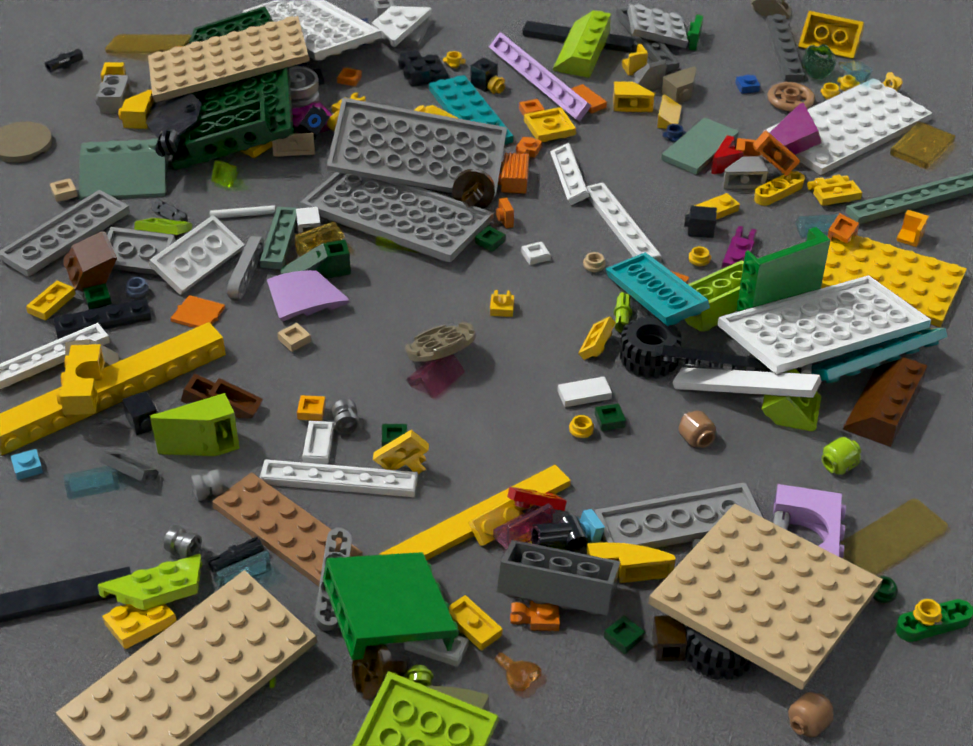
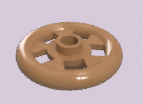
M794 82L778 83L772 86L767 94L768 100L773 106L785 111H793L801 103H804L808 109L815 101V96L808 87Z

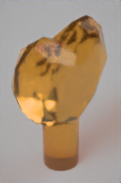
M502 652L495 658V662L507 670L506 679L510 688L517 692L525 691L529 688L530 682L538 680L542 676L541 668L536 663L528 661L514 662Z

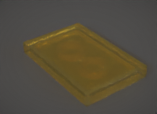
M919 121L891 148L890 154L927 169L955 142L956 136Z

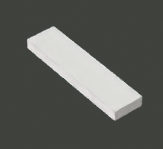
M567 143L552 150L551 155L570 205L590 197L570 144Z

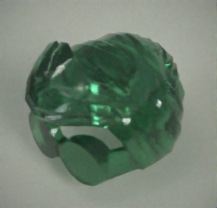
M825 44L818 47L815 45L808 46L805 55L802 57V68L806 69L809 75L815 79L826 78L832 73L836 65L835 54ZM815 52H818L820 55H828V57H820L819 55L815 54Z

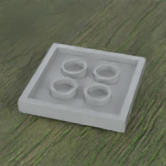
M629 4L627 12L633 36L686 48L688 39L680 15L664 13L659 9H647L639 4Z

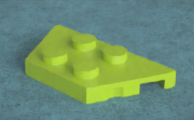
M197 554L174 562H163L157 567L147 570H136L130 575L98 584L99 595L106 597L109 594H114L117 597V602L131 604L136 608L146 610L197 594L200 568L202 567L201 555Z

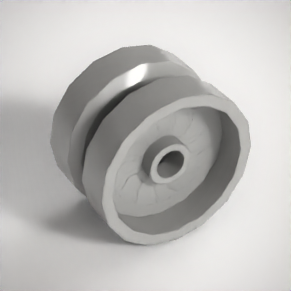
M304 67L289 68L292 109L320 102L317 74L313 70Z

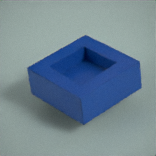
M755 75L736 77L735 84L741 94L760 92V84Z

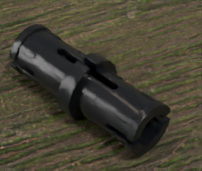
M79 48L66 54L61 53L58 57L46 61L45 68L49 73L61 68L66 69L71 64L83 60L84 55ZM69 58V60L59 63L60 61Z
M255 536L242 544L228 547L227 551L207 559V563L213 575H217L235 565L240 566L243 564V561L264 552V547L258 536Z

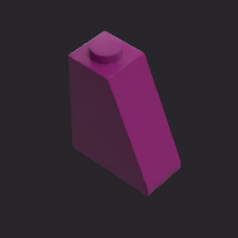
M804 103L799 104L769 132L794 155L822 143L819 130Z

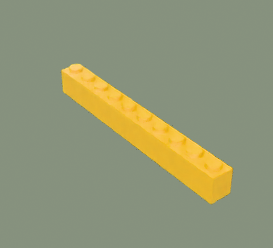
M208 322L105 367L102 379H94L98 393L95 414L123 402L122 399L147 391L225 356L223 336ZM61 386L0 413V454L3 456L94 414L64 415L62 405H58L57 391L62 388Z

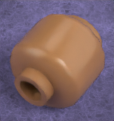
M697 410L688 412L682 417L679 424V433L691 447L704 448L714 441L716 425L703 411Z
M808 692L803 694L788 710L790 726L799 735H805L810 738L817 737L833 721V706L827 697L819 693Z

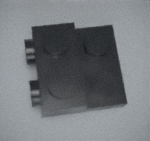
M409 51L400 54L398 66L400 70H403L404 78L409 81L411 87L448 79V72L437 54H429L424 57L421 56L419 51Z

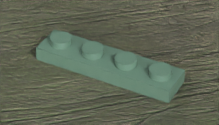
M277 207L260 259L261 268L281 269L284 267L297 224L296 209L299 208Z

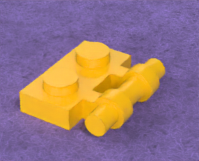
M833 175L832 178L827 179L820 177L807 183L809 190L814 189L813 194L822 206L860 200L862 197V191L853 180H849L848 175Z

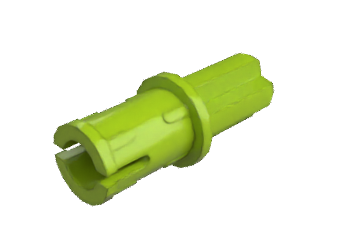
M624 292L619 293L617 304L614 308V315L616 317L614 327L620 333H622L624 325H629L632 315V309L630 308L631 297Z

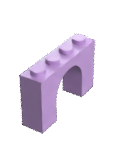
M778 484L773 515L777 511H783L782 520H784L785 513L787 512L791 517L789 524L801 525L812 529L823 540V543L818 545L819 547L843 558L844 545H841L840 541L844 539L845 525L840 524V522L844 521L846 505H841L842 494Z

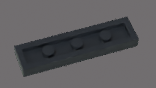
M146 298L72 314H64L53 317L57 338L60 339L96 323L105 330L152 320Z

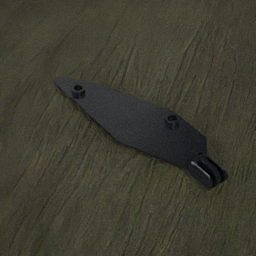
M192 93L159 102L153 101L146 124L158 138L155 147L158 156L164 157L165 153L168 156L173 155L174 152L176 153L180 143V135L197 123L202 104Z

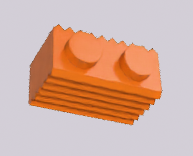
M767 130L753 143L754 149L783 173L784 176H788L800 162L789 149Z
M504 153L497 184L501 185L502 193L527 194L528 153Z

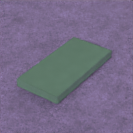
M704 117L662 153L661 160L697 175L713 160V156L726 135L735 137V140L738 138L739 131Z

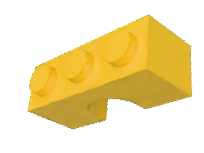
M101 344L71 345L69 355H66L64 360L66 370L61 373L62 388L57 391L58 405H62L64 415L95 414L98 393L94 379H102L105 364Z

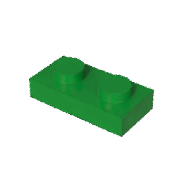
M696 15L695 21L690 23V29L687 34L688 42H690L689 50L696 51L702 32L703 15Z

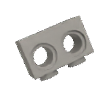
M104 76L103 82L99 85V93L95 97L96 105L99 106L101 114H119V108H122L124 101L130 98L131 95L129 76Z

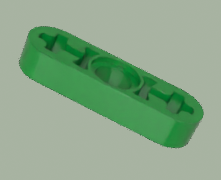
M962 599L940 603L942 624H934L932 626L919 623L915 619L913 611L907 612L898 618L895 631L902 640L915 642L965 628L971 623L973 607L969 602Z

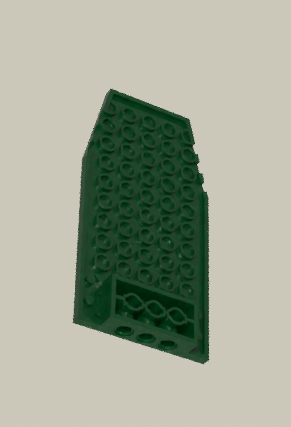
M260 7L194 28L189 44L206 41L215 36L221 37L234 31H243L253 26H262L273 20L266 7ZM289 67L193 92L192 94L200 101L202 107L197 123L180 135L177 152H174L172 155V164L175 170L188 168L194 164L208 162L217 157H225L237 151H245L257 145H265L271 141L285 139L290 135H294Z

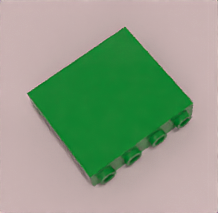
M817 227L808 229L806 242L756 258L747 250L743 263L736 312L821 289L830 239Z
M423 552L327 558L323 582L351 660L363 659L365 648L368 645L442 639L446 650H452L454 639L458 637V626L456 621L452 620L449 613V605L441 595L440 584L435 581L431 564L427 563Z

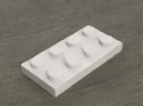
M212 215L151 258L148 265L176 292L182 295L243 250L245 244Z

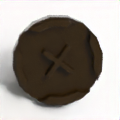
M466 169L459 173L454 180L452 187L453 198L463 202L467 208L475 206L484 209L493 201L495 194L494 181L483 170Z
M385 644L366 646L363 659L352 661V680L356 691L362 693V698L365 700H375L388 671L399 676H405L408 671L407 661H393L391 653Z

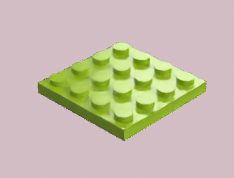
M388 671L352 746H488L499 717L489 711Z

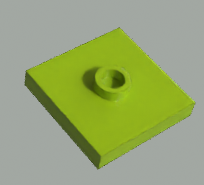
M151 217L137 220L134 230L178 235L191 231L192 223Z

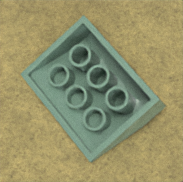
M156 138L150 140L133 139L129 141L111 140L108 142L90 141L82 143L79 166V199L82 201L98 190L116 199L166 197L169 156L166 153L164 157L158 156L155 150L158 140Z

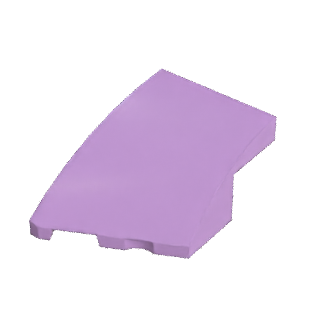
M296 271L267 279L279 319L282 322L302 313L308 316L327 307L331 311L350 303L349 299L317 271Z

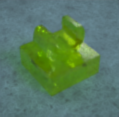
M215 161L211 181L226 187H233L234 180H237L238 171H236L237 166L222 161Z

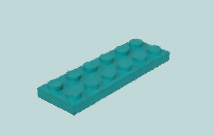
M465 75L429 83V91L446 112L458 117V119L506 127ZM508 128L504 145L513 143V134Z
M646 252L606 268L607 276L667 326L678 324L681 320L699 315L702 311L710 308L707 298Z
M927 328L851 351L845 355L812 365L811 374L820 375L821 381L825 380L826 383L837 382L841 380L840 376L842 375L852 376L861 373V368H875L880 366V362L883 360L894 361L900 358V354L919 352V347L938 345V340L948 337L946 328Z

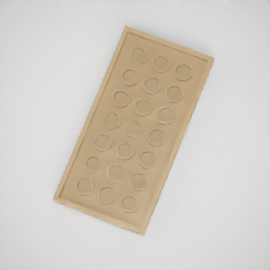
M298 16L286 17L284 20L277 22L271 21L265 25L249 27L239 32H230L221 37H211L202 42H192L187 46L174 47L171 50L155 52L148 56L152 96L155 102L310 61Z
M244 570L58 710L56 714L59 720L83 746H189L315 645L317 638L315 634Z

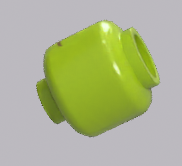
M839 437L824 447L821 457L822 463L829 472L843 475L860 464L861 448L856 441H851L847 437Z

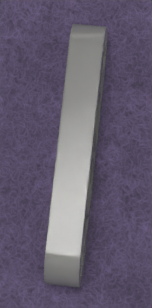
M250 236L229 280L227 290L229 298L242 299L264 250L263 237Z
M343 528L332 529L328 533L325 544L314 615L316 626L324 631H331L338 626L333 607L331 608L330 621H325L326 606L332 604L329 596L324 592L323 575L327 558L350 556L352 537ZM336 538H341L342 541L340 553L334 552Z

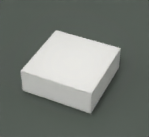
M542 242L521 246V253L529 265L550 261L551 254Z

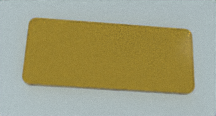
M119 34L105 47L106 53L159 52V50H171L174 47L187 46L191 35Z
M911 499L841 541L840 544L844 545L843 559L877 575L946 532L948 524L918 499Z

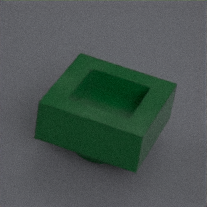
M490 226L475 236V244L491 252L506 242V234Z
M106 283L83 288L89 309L101 308L112 304Z
M619 403L595 407L594 414L601 431L625 428L626 419Z
M382 424V447L408 432L407 424Z
M624 615L604 631V638L624 654L642 641L645 635L643 629Z

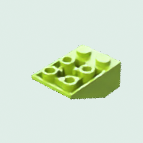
M225 393L150 415L158 454L218 456L240 449L235 413Z

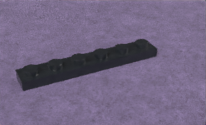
M668 345L655 347L654 357H662V362L677 363V360H683L685 365L700 366V363L709 364L708 368L723 370V366L732 367V370L746 371L747 369L773 372L760 360L753 357ZM802 367L795 368L801 374Z

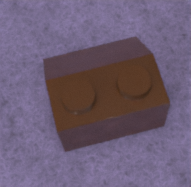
M101 231L72 245L69 253L64 257L63 264L66 267L74 289L84 292L83 288L107 282L117 256L106 232Z

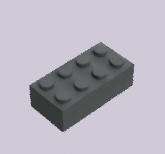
M512 540L500 562L497 593H502L509 598L521 597L531 599L538 604H555L566 610H584L596 616L608 615L616 592L620 561Z

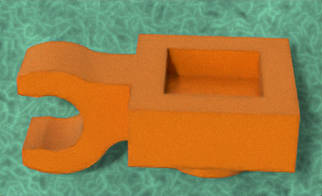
M522 137L516 146V154L528 153L529 157L535 158L542 148V141L536 140L533 137Z
M530 601V607L520 602L511 603L510 623L515 625L530 623V630L559 631V606L550 603L538 604Z

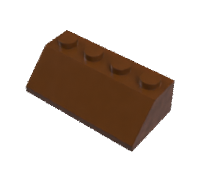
M903 357L876 367L844 424L843 430L891 447L922 387L928 365Z

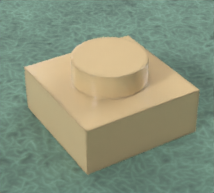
M71 178L49 183L56 202L77 197V192Z
M298 323L277 333L278 340L291 352L311 342V335Z

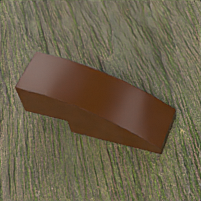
M194 373L183 390L181 402L188 404L225 393L235 413V418L252 419L263 399L221 378H218L214 383Z

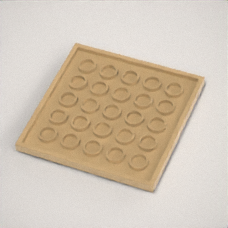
M734 504L649 596L648 604L803 690L878 591L883 579Z

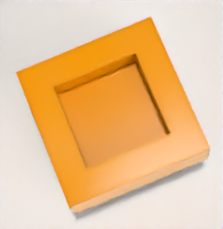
M301 395L297 409V419L322 421L326 406L325 396Z

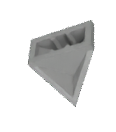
M666 60L645 65L634 73L633 82L648 90L662 88L663 77L666 75Z

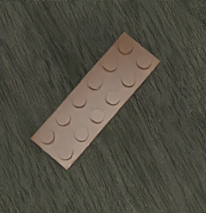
M252 472L212 501L215 510L251 537L258 536L263 546L319 587L325 544L328 533L331 531L329 527ZM336 538L334 552L340 553L342 541L341 538ZM351 544L349 557L363 556L362 551Z

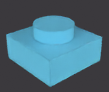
M36 449L10 456L17 480L43 473Z
M592 509L584 510L580 521L588 538V543H600L605 526Z

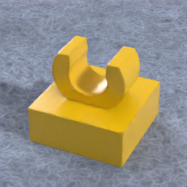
M495 290L494 294H491L490 316L513 317L514 295H511L510 290H507V295L498 294V290Z

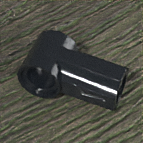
M576 515L563 517L554 523L533 524L530 530L531 542L536 545L546 547L565 546L567 551L574 552L584 548L588 543L584 528L579 517Z

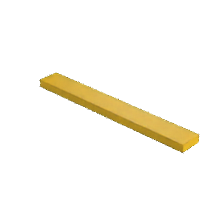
M555 464L512 487L535 490L544 494L546 492L556 494L570 487L571 480ZM509 488L381 552L380 555L423 552L427 561L475 536L468 523L469 521L510 499L507 497Z

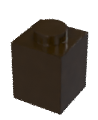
M669 615L654 616L652 639L655 662L684 661L687 646L684 624Z

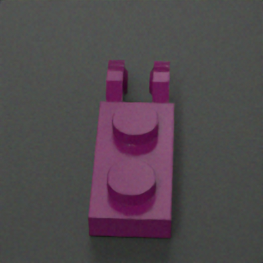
M738 226L735 237H732L724 257L722 269L741 260L744 261L747 250L752 253L756 229H751L748 239L742 238L743 226Z

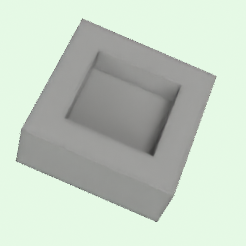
M373 0V6L377 15H381L391 6H395L392 0Z

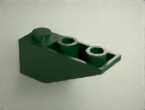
M346 240L322 243L280 269L281 274L311 270L317 271L325 279L350 275V252Z

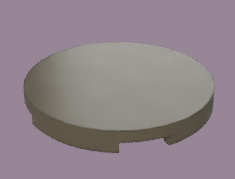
M16 122L0 128V158L4 162L21 163L31 161L34 156L42 152L46 153L52 145L50 130L36 122Z
M460 322L459 326L446 327L444 324L418 334L414 337L415 342L411 345L407 344L405 350L408 358L412 361L435 360L466 348L475 340L476 333L473 325Z

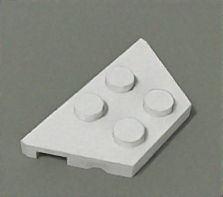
M391 6L372 22V26L381 30L382 38L384 40L388 38L391 46L395 47L432 15V8Z

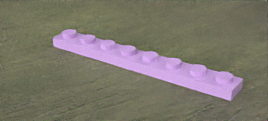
M500 32L489 46V48L579 122L592 106L503 33Z

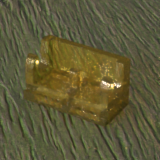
M334 221L295 235L296 252L301 257L322 243L339 241L345 238V236Z

